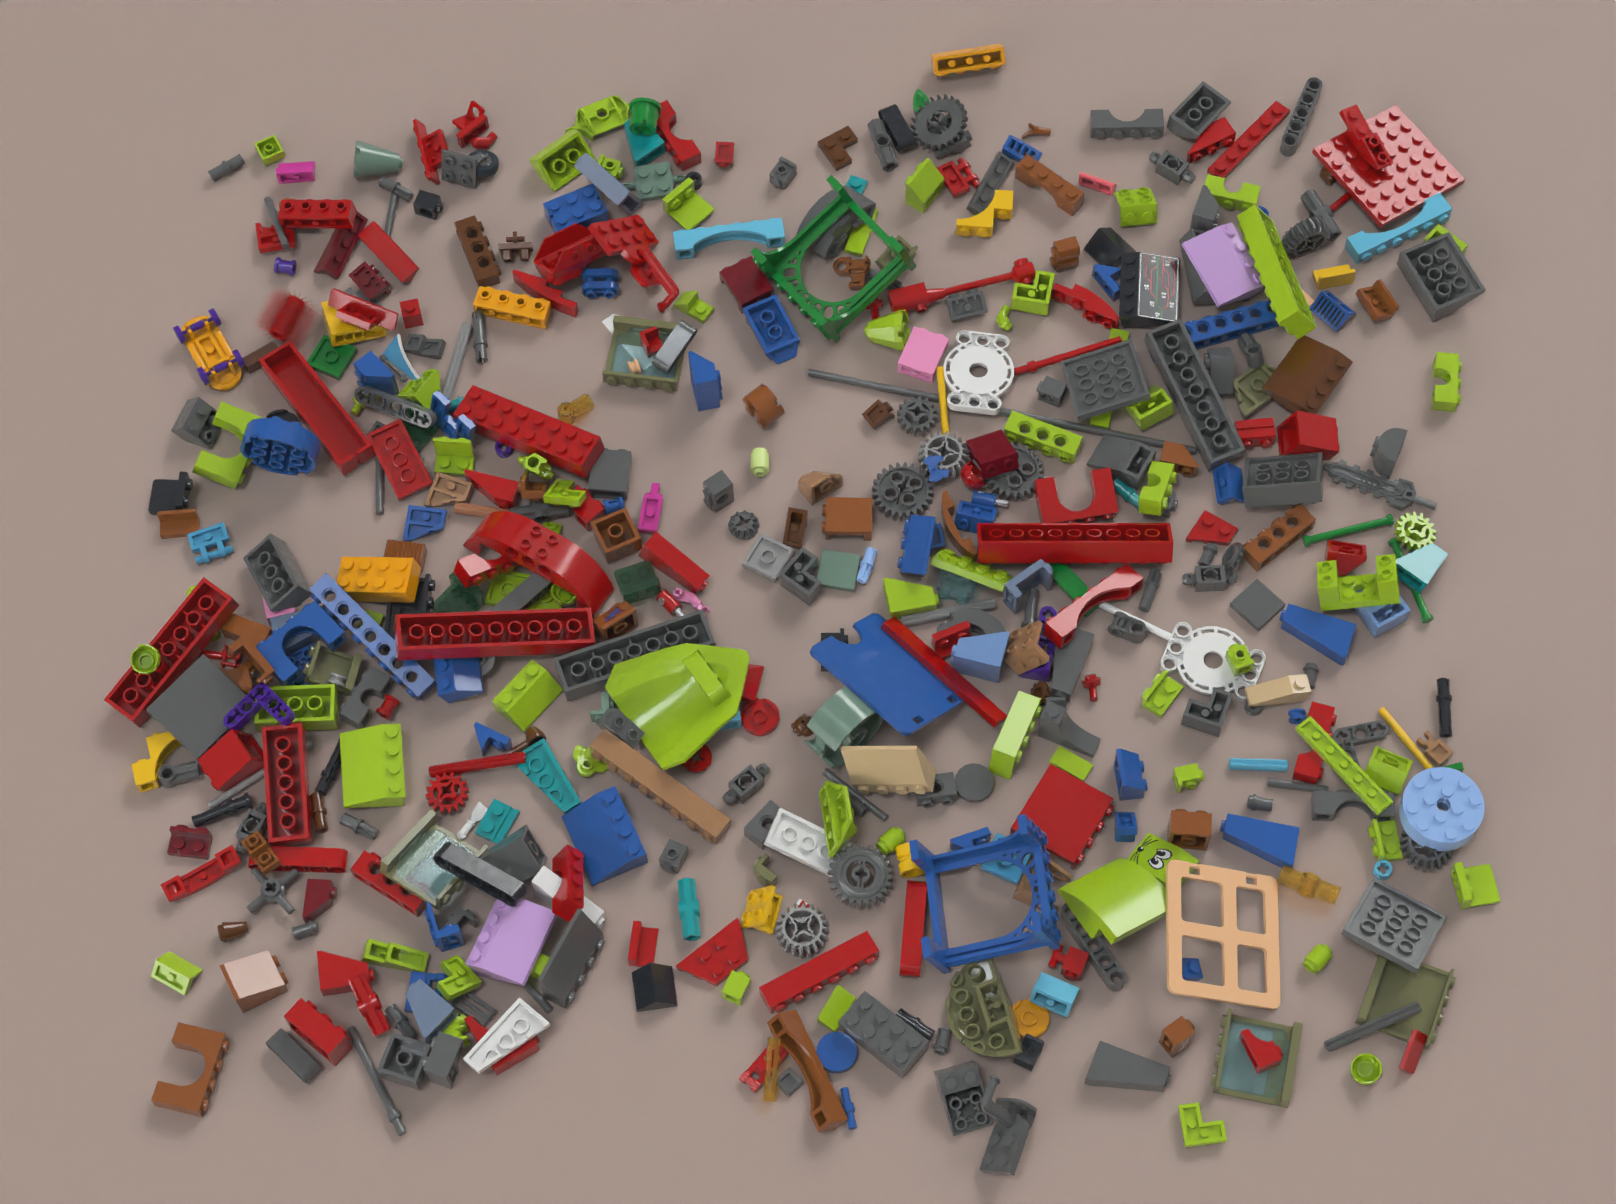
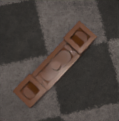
M945 490L942 494L941 514L946 534L962 556H968L973 559L972 561L977 562L978 553L971 539L962 540L951 515H954V504L947 490Z

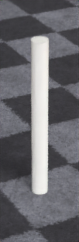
M1106 602L1099 605V608L1113 615L1115 612L1120 611L1143 621L1147 631L1169 641L1172 635Z

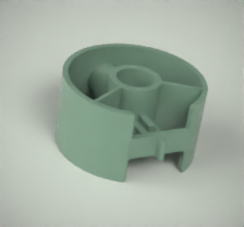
M844 687L831 696L813 715L807 727L816 736L814 739H806L804 742L831 768H839L845 764L841 753V746H866L879 730L883 718L848 687Z

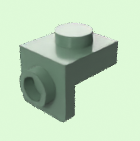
M601 692V710L590 711L592 722L597 723L607 709L615 708L614 700L610 698L608 692Z

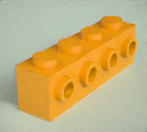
M1001 44L930 54L932 72L938 77L947 76L948 73L962 74L967 70L981 71L987 67L994 69L1000 68L1001 65H1006L1004 47Z
M479 286L473 303L476 314L477 311H482L486 317L546 329L552 312L550 301L544 298L537 299L526 294H514L507 290H496L489 286Z

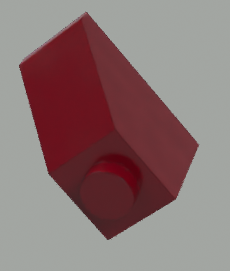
M307 879L302 914L305 924L309 923V920L314 921L332 906L333 899H336L337 887H334L332 880Z

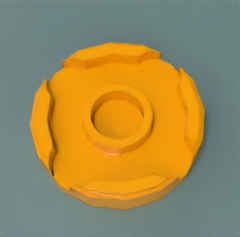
M1030 998L1019 1000L1012 1006L1020 1038L1023 1039L1026 1034L1036 1038L1041 1037L1046 1032L1050 1022L1048 1010L1029 1002Z

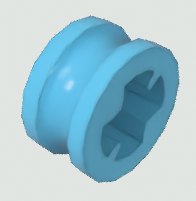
M1387 860L1377 861L1373 868V874L1379 880L1388 879L1392 872V865ZM1380 866H1384V869L1387 868L1385 874H1382V871H1378Z

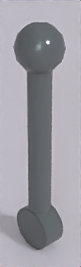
M380 355L379 359L400 376L402 382L408 380L407 374H402L386 359L385 355Z

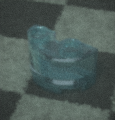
M941 569L936 586L938 597L940 599L955 600L958 604H965L974 598L977 582Z

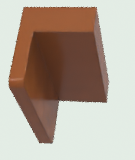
M196 509L157 512L160 521L161 539L187 537V534L200 530V518Z

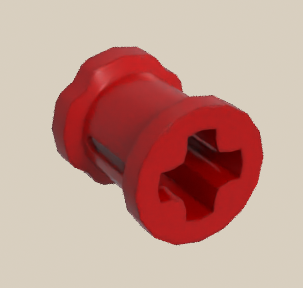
M386 694L384 702L380 708L376 709V713L386 720H391L392 713L401 703L395 697Z

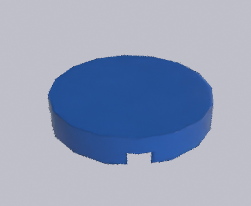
M831 1032L820 1039L816 1053L824 1069L828 1072L843 1073L848 1071L857 1059V1046L849 1035L843 1032Z

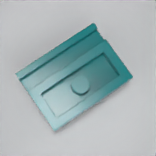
M493 799L475 834L492 843H499L509 834L520 811L499 800Z

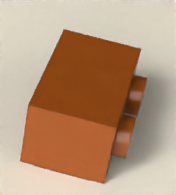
M1180 1016L1162 1030L1159 1043L1170 1057L1173 1058L1191 1045L1195 1034V1027L1190 1020H1185L1183 1016Z

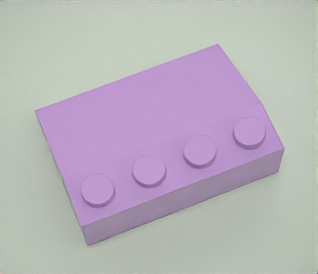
M1232 222L1215 227L1181 244L1217 307L1254 297L1265 288L1259 279L1260 273L1254 267L1255 261L1250 256L1248 249Z
M523 898L515 907H511L496 899L465 965L479 976L525 986L557 915L552 913L551 909Z

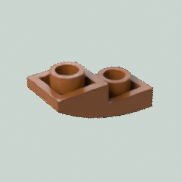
M258 830L240 841L264 876L282 865Z

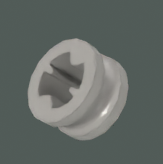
M330 672L331 678L327 682L344 687L343 682L347 680V677Z

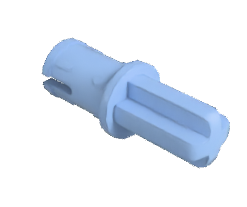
M867 547L863 560L859 563L860 569L856 580L861 584L868 582L871 570L874 569V561L878 553L875 548Z

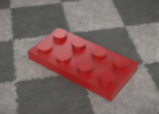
M401 419L366 434L399 501L432 486L433 482Z

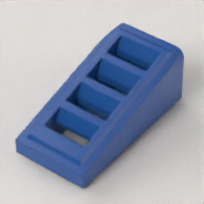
M1012 135L1008 136L1002 148L1004 155L1020 162L1024 157V152H1027L1030 156L1031 154L1034 155L1033 158L1037 161L1040 160L1042 152Z

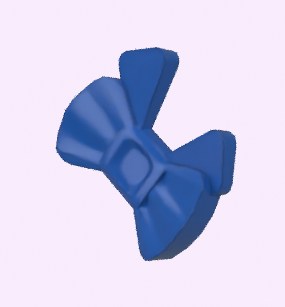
M929 456L924 459V463L928 466L930 472V482H938L943 477H948L950 470H939L937 466L944 459L943 456Z

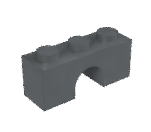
M373 666L368 671H365L361 676L358 686L352 689L348 701L344 702L340 707L339 714L342 721L357 729L365 728L373 715L370 708L363 703L370 696L384 699V696L393 686L391 676Z

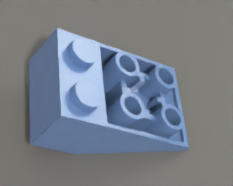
M1401 596L1400 603L1354 608L1374 638L1407 621L1411 611Z

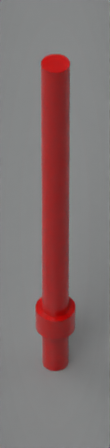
M1121 337L1111 338L1035 362L1033 360L1027 362V365L1014 368V375L1036 372L1039 368L1122 342Z

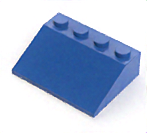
M615 786L595 794L561 816L575 848L583 853V866L592 886L648 863L645 849Z

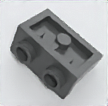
M977 288L966 291L967 294L960 296L959 293L948 295L949 299L945 300V304L948 306L951 321L987 313L983 290L977 291Z

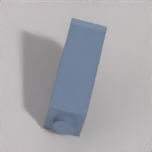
M421 979L408 987L405 993L424 1040L427 1044L431 1045L433 1038L437 1037L439 1032H443L456 1019L458 1014L454 1007Z

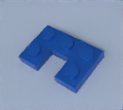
M439 390L432 394L430 410L436 414L437 421L435 424L450 439L466 438L471 440L473 445L476 429L474 422L464 414L459 416L457 420L453 419L449 415L451 402L448 397Z

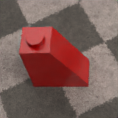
M317 951L320 990L323 996L352 992L348 980L364 972L372 987V982L375 981L374 970L369 968L368 963L324 951Z

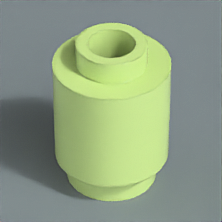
M755 448L750 454V472L756 477H763L769 473V454L765 448Z

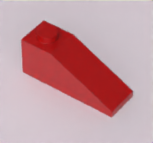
M465 469L466 481L473 483V487L496 506L504 509L516 507L521 494L518 493V481Z

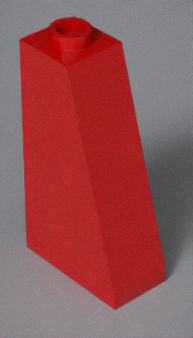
M657 531L645 543L638 555L690 592L695 594L698 590L702 592L709 584L706 580L710 575Z

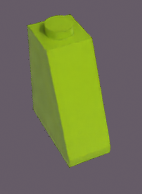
M883 578V589L890 619L894 616L897 619H901L905 615L935 610L937 605H939L938 594H934L933 587L892 578Z

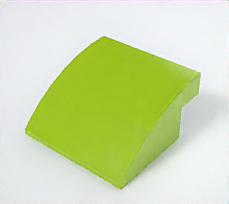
M1122 857L1057 890L1093 940L1104 934L1111 945L1166 916L1165 886L1143 867Z

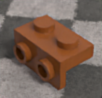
M1381 279L1376 280L1373 286L1358 289L1355 293L1374 322L1391 319L1399 309L1398 303Z
M525 471L523 476H520V481H518V493H521V499L541 501L548 490V482H529V472Z

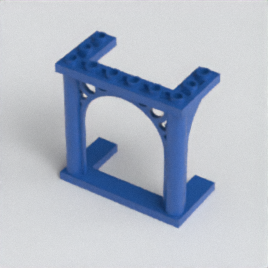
M1026 814L1017 816L1019 828L1005 838L938 855L930 852L917 839L909 841L911 860L926 875L933 939L929 936L921 938L923 958L943 974L950 973L951 967L1045 946H1049L1052 950L1060 948L1059 941L1062 940L1060 930L1057 929L1059 915L1054 908L1056 895L1054 890H1052L1053 875L1049 871L1048 865L1051 863L1049 852L1046 851L1048 838L1046 833ZM1032 853L1034 856L1032 862L1024 866L1022 863L1024 857ZM1013 855H1018V859L1014 860ZM991 861H1005L1019 867L1026 874L1032 889L1031 907L1021 925L1005 936L949 949L939 873ZM1032 868H1034V871L1036 872L1034 875L1031 874ZM1038 905H1041L1039 909L1042 911V913H1040L1039 911L1036 912V907ZM1028 927V929L1032 931V933H1029L1028 931L1023 933L1024 928Z

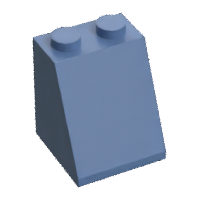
M1010 632L959 638L957 645H953L950 664L960 674L999 683Z

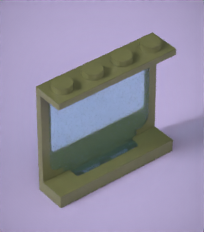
M614 315V331L606 370L602 372L603 381L610 385L621 384L628 387H644L649 390L677 391L685 351L673 369L666 374L652 364L655 356L647 357L640 343L639 332L656 326L662 344H664L677 323ZM636 358L642 374L630 373L627 361L633 362V359Z
M430 809L381 860L380 873L426 903L430 902L432 907L439 910L443 905H447L450 902L452 895L456 891L459 892L463 888L465 881L440 868L434 862L433 856L445 842H451L478 858L481 857L483 852L488 850V846L485 844L478 850L464 840L458 839L456 835L436 823L437 813Z
M1228 1008L1226 1015L1222 1014L1220 1026L1224 1027L1223 1034L1218 1036L1217 1046L1221 1048L1220 1053H1216L1214 1059V1066H1217V1071L1212 1073L1210 1085L1214 1086L1213 1093L1288 1108L1302 1023L1294 1022L1292 1027L1233 1015L1232 1009ZM1249 1028L1251 1033L1258 1039L1267 1042L1273 1040L1283 1053L1280 1065L1257 1074L1239 1039L1241 1031Z

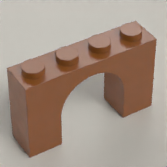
M232 614L221 627L224 637L236 641L245 634L255 647L259 642L269 638L273 632L271 627ZM248 659L241 666L234 669L218 668L239 689L238 683L245 667L249 669L253 679L256 678L258 673L257 669Z
M178 1022L171 1042L175 1048L202 1055L205 1059L204 1072L196 1082L186 1086L157 1081L151 1101L157 1107L203 1118L204 1112H207L209 1109V1097L211 1092L215 1091L217 1080L215 1079L217 1073H220L223 1068L222 1059L224 1053H227L229 1050L230 1041L225 1033Z

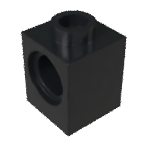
M423 190L419 191L413 203L415 214L436 220L438 214H441L443 210L441 197Z

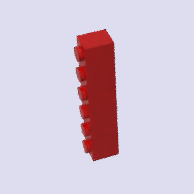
M865 931L760 986V995L771 1014L782 1012L787 1009L789 1004L793 1002L795 1004L799 1003L808 994H816L823 990L827 984L831 983L833 985L842 979L841 977L846 974L852 975L858 972L860 967L865 964L869 966L878 960L877 958H879V950L869 932Z

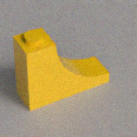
M328 301L321 302L322 317L332 347L387 336V328L379 325L370 330H362L359 326L352 323H344L342 319L336 318L338 309L329 306Z

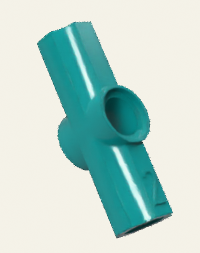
M682 878L677 881L682 934L684 940L696 941L701 938L699 925L700 910L699 901L696 897L695 879Z

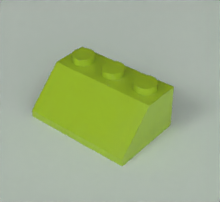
M570 130L531 157L529 161L537 175L553 191H556L581 173L574 167L581 156L587 153L593 159L595 157L580 131Z
M531 659L492 701L494 709L524 733L563 692V689L546 669Z

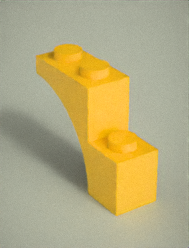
M995 190L992 202L984 211L969 218L957 219L956 235L992 237L993 218L1000 220L1012 219L1013 191Z
M169 732L154 733L150 737H146L151 759H141L131 764L135 783L140 793L159 788V768L167 756L182 745Z

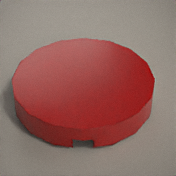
M756 698L755 703L747 702L741 710V724L751 735H768L779 724V710L775 703L769 699Z

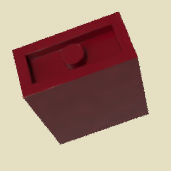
M752 256L742 258L738 263L727 266L719 272L721 283L726 284L738 302V309L742 314V308L774 295L772 285L752 260Z
M1002 429L966 440L967 449L969 450L968 456L971 460H976L981 469L983 479L1019 468L1017 452Z

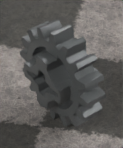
M911 396V401L904 399V405L899 404L897 423H900L901 429L906 428L907 434L913 431V436L917 432L923 435L924 430L929 433L930 427L934 428L935 421H937V408H934L933 402L928 404V398L923 401L921 396L918 399Z

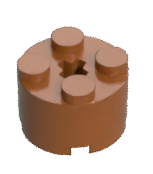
M763 383L742 399L746 405V411L750 416H756V422L762 429L785 414L782 405L777 406L776 396Z

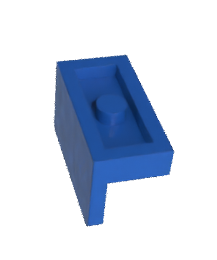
M1226 462L1212 469L1217 503L1224 505L1232 500L1244 503L1241 468Z

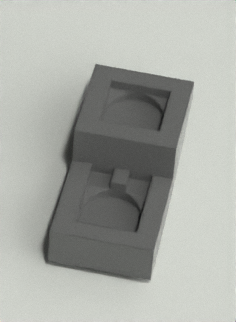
M408 334L403 349L404 352L413 355L441 359L446 342L444 339H427L423 334Z

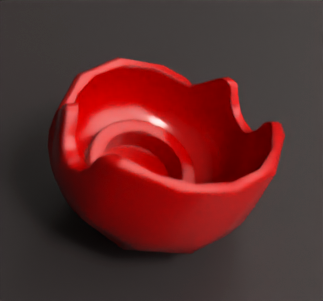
M972 460L962 467L960 475L965 486L972 490H980L986 485L981 471Z

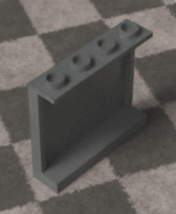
M203 654L146 709V712L180 742L198 762V759L230 731L224 725V717L246 694ZM247 704L244 711H249L252 704Z

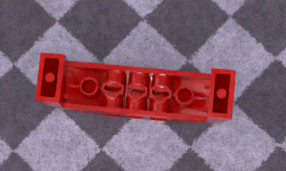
M509 511L492 512L485 517L463 544V547L477 555H480L486 547H489L576 595L577 608H591L592 618H594L614 592L612 583L606 573L583 549L565 537L517 513Z

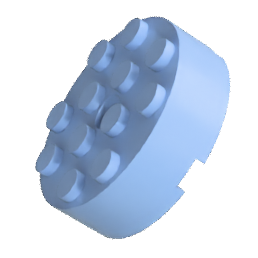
M1447 767L1429 768L1415 775L1408 783L1401 798L1399 817L1405 832L1419 845L1436 849V851H1451L1466 845L1476 834L1484 817V799L1475 782L1464 773Z

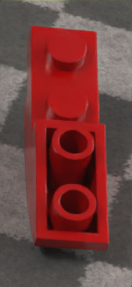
M1357 104L1341 110L1339 114L1347 127L1345 133L1365 161L1376 170L1392 165L1393 161L1377 132L1372 133Z
M1057 283L1054 284L1051 295L1052 299L1059 303L1068 304L1074 309L1083 310L1082 317L1089 322H1096L1107 329H1118L1119 317L1099 296L1077 284L1074 285L1073 289Z

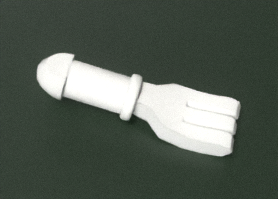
M481 802L477 803L470 814V819H467L465 825L458 831V839H465L471 828L475 826L474 823L484 817L488 808L482 805Z

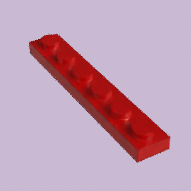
M1275 101L1208 168L1207 173L1226 178L1290 114V110L1278 101Z

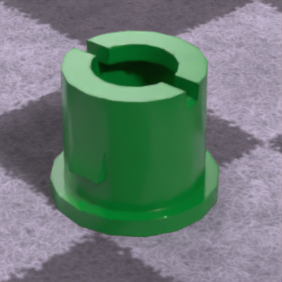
M643 97L631 100L629 103L630 131L636 135H640V133H643V136L654 135L659 114L662 110L661 104L654 99Z

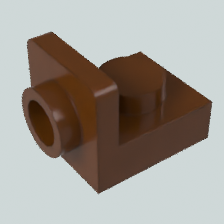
M879 399L862 414L874 429L879 427L888 417L892 419L895 417L892 413V406L887 401L882 402Z

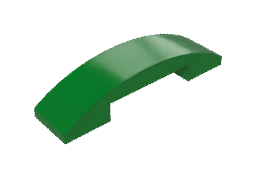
M1049 563L1053 569L1052 580L1073 601L1077 597H1082L1089 588L1067 565ZM1100 604L1088 610L1084 616L1088 617L1099 608Z

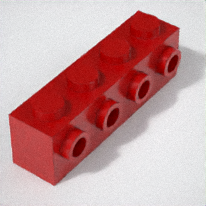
M289 199L281 201L278 219L283 228L353 229L357 210L353 201L348 199Z

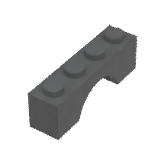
M1145 109L1143 114L1133 121H1121L1115 118L1109 110H1091L1090 112L1091 138L1163 137V109Z
M1318 789L1313 791L1311 796L1312 821H1332L1334 815L1345 807H1356L1363 810L1370 817L1371 821L1372 819H1377L1378 822L1394 820V793L1384 791L1392 799L1393 804L1377 816L1355 792H1348L1345 789L1337 791Z

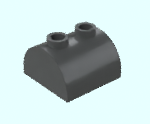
M1391 428L1386 430L1380 437L1376 436L1370 456L1373 457V466L1379 475L1383 474L1387 476V479H1390L1408 430Z

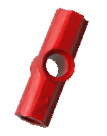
M365 972L349 979V985L357 999V1007L361 1015L365 1017L373 1036L389 1030L390 1026L382 1011L383 1007L376 992H373Z

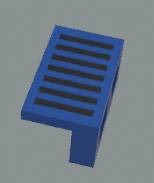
M1329 290L1321 291L1310 307V311L1336 332L1340 330L1346 320L1352 319L1356 314Z

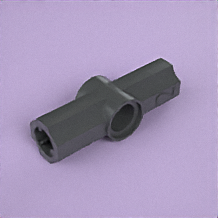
M878 118L872 119L867 126L875 146V153L878 155L882 169L887 172L893 171L898 167V162L891 145V138L887 134L883 120Z
M1307 190L1301 195L1300 199L1309 212V218L1314 216L1323 218L1329 225L1331 232L1330 238L1327 241L1336 240L1342 231L1333 219L1331 208L1327 204L1324 205L1315 190Z
M543 499L541 501H532L530 505L510 508V512L525 516L539 524L548 522L551 518L570 515L568 505L555 506L544 503Z

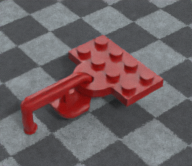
M639 215L591 223L588 230L608 256L621 254L631 263L630 273L639 285L645 288L657 285L663 286L668 295L662 302L657 303V309L662 313L665 312L678 297L679 288L654 254L651 253L650 248L656 247L659 241L644 223V220Z

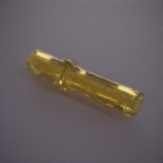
M768 1037L767 1056H764L766 1069L763 1101H776L778 1063L781 1062V1057H779L781 1038ZM774 1049L773 1067H771L772 1050ZM771 1071H772L771 1089H769V1088H770V1075H771Z

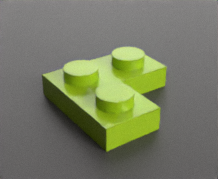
M556 479L544 494L543 501L555 506L569 505L570 507H580L586 499V491L573 490L575 488L574 480Z
M458 955L441 961L440 968L447 974L448 978L437 982L436 988L448 1001L481 986L482 981L465 965V962Z
M1199 1102L1178 1105L1185 1148L1227 1142L1224 1120L1202 1122Z

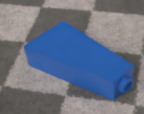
M1288 603L1287 609H1282L1279 618L1280 621H1283L1281 629L1337 664L1344 666L1356 624Z
M1229 813L1226 820L1221 821L1220 831L1223 832V840L1291 872L1294 865L1300 827Z

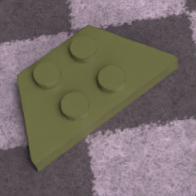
M1264 363L1261 367L1248 369L1233 380V392L1244 420L1273 399L1262 390V387L1275 371V367H1270Z

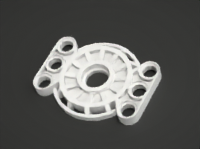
M966 330L959 331L955 341L957 346L949 352L943 365L945 383L952 391L947 397V406L954 411L996 415L1001 411L1002 405L998 397L1002 396L1009 389L1014 378V365L1007 354L1010 344L1009 338L1000 334ZM961 337H966L969 339V341L963 343L959 341V339ZM980 339H984L988 343L985 345H980L977 341ZM1002 341L1006 343V346L998 347L996 343ZM947 364L950 366L949 371H946ZM974 366H982L988 372L983 377H974L969 370ZM1011 371L1010 379H1008L1007 374ZM958 398L961 402L953 404L950 400ZM976 400L979 402V405L971 406L969 402ZM996 403L998 407L992 409L988 406V404Z
M1179 622L1174 627L1164 651L1160 669L1162 672L1167 670L1168 675L1178 671L1183 682L1198 693L1211 696L1215 687L1227 692L1233 691L1236 700L1246 702V696H1240L1238 690L1257 684L1266 656L1259 649L1250 651L1251 657L1258 655L1262 659L1260 663H1254L1253 670L1250 671L1255 674V678L1248 680L1244 674L1234 677L1225 655L1226 651L1229 650L1228 647L1236 643L1233 639L1240 645L1245 644L1243 640L1234 632L1225 628L1206 626L1192 631L1188 623ZM1179 628H1185L1187 629L1188 634L1185 636H1181L1178 634L1177 630ZM1205 631H1214V632H1208V633L1202 634V632H1205ZM1173 644H1178L1181 647V651L1174 652L1170 647ZM1209 653L1219 655L1223 661L1222 665L1215 669L1207 667L1203 660L1205 655ZM1169 660L1172 661L1175 666L1171 669H1168L1164 666L1163 663Z

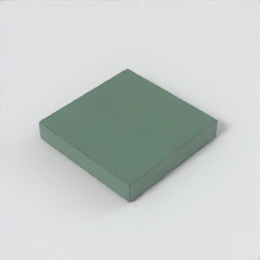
M822 549L817 579L821 581V587L854 592L860 555Z

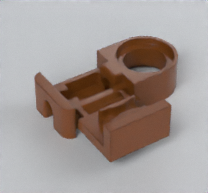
M865 255V259L852 260L851 257H840L834 261L833 269L839 276L851 277V282L848 285L851 290H861L865 286L866 274L870 273L871 260L867 255ZM846 263V268L839 271V265Z

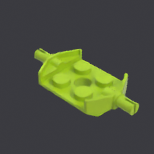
M612 95L579 108L576 112L575 126L565 129V132L567 133L570 130L580 131L581 135L594 141V136L626 123L629 119V104L624 102L619 96ZM601 112H604V113L607 114V115L604 116V117H599V116H598V114L601 113Z

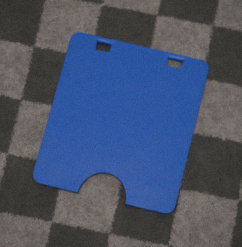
M872 613L854 623L852 627L860 636L858 644H846L830 636L812 646L810 655L904 736L912 735L965 702L881 628L883 622L887 620L880 614ZM951 698L955 702L951 704L950 701H948V699ZM918 719L920 723L916 724L913 720Z

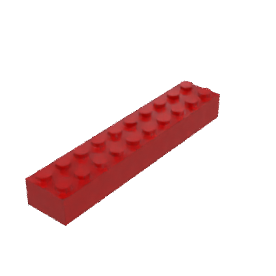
M977 523L978 563L1030 564L1040 559L1048 564L1172 563L1173 537L1170 523Z
M591 608L396 614L394 620L397 660L568 654L595 645Z

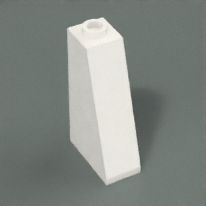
M543 865L531 882L535 895L552 906V899L557 893L562 879ZM584 896V908L582 911L601 929L606 922L605 912Z

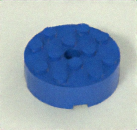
M273 416L272 418L253 419L247 424L240 451L245 458L250 457L254 460L253 464L273 473L297 476L298 472L309 474L315 469L321 444L319 438L303 428L299 422H288L280 417Z

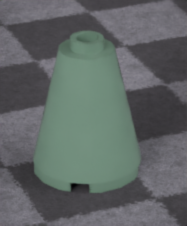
M356 141L354 177L395 173L402 169L403 158H400V154Z

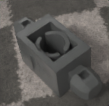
M1166 150L1162 156L1158 152H1152L1149 156L1150 162L1156 165L1155 173L1177 186L1182 179L1188 184L1194 182L1196 176L1191 171H1188L1189 163L1170 151Z
M1225 565L1195 566L1194 574L1185 573L1182 576V583L1184 585L1192 586V584H1195V592L1224 591L1226 583L1234 584L1238 580L1236 572L1227 571L1225 573ZM1206 577H1212L1214 580H1208Z
M762 763L755 770L750 764L728 782L729 790L724 794L723 801L727 805H731L736 802L737 798L743 804L764 786L763 777L769 773L770 768L765 763ZM751 781H752L751 785H749V786H747V787H745V786H742V787H741V784H742L743 782H751Z
M259 803L256 811L249 808L235 834L238 839L236 851L239 854L245 855L247 853L240 841L257 830L262 837L264 836L268 828L266 803ZM257 823V828L253 831L248 832L249 828L252 826H256Z

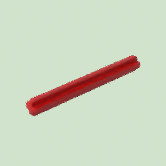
M521 751L430 766L428 771L430 777L434 778L436 777L435 775L443 776V772L450 775L451 772L459 774L525 763L526 755Z

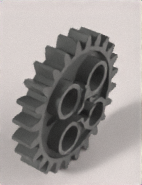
M1011 442V445L1017 452L1019 468L983 479V481H989L987 488L993 487L992 493L998 491L999 498L1005 495V499L1008 500L1009 496H1012L1013 501H1015L1016 497L1019 496L1023 500L1024 494L1029 498L1031 492L1035 493L1033 487L1034 480L1044 478L1042 475L1044 468H1041L1043 462L1038 461L1039 455L1033 456L1034 449L1027 451L1028 445L1021 448V443H1018L1016 447ZM1023 470H1029L1031 473H1025ZM1010 482H1016L1018 485H1012Z
M897 462L895 468L890 464L889 470L883 468L882 474L878 473L877 479L873 481L872 492L874 493H872V499H875L874 505H879V512L885 510L884 516L892 514V519L899 516V521L902 520L903 516L909 519L910 515H917V512L923 515V508L928 510L929 504L932 503V497H934L933 484L929 481L927 472L921 473V467L914 469L913 463L910 467H907V463L904 462L903 466L900 467V464ZM906 478H909L908 482L906 483V490L903 491ZM894 479H899V480H901V481H900V482H895V481H893V480H894ZM912 485H918L919 487H918V488H913V487H911V486H912ZM900 493H902L900 504L896 505L899 501ZM888 495H893V496H895V497H893V498H888L887 496H888ZM905 501H912L913 503L906 504Z

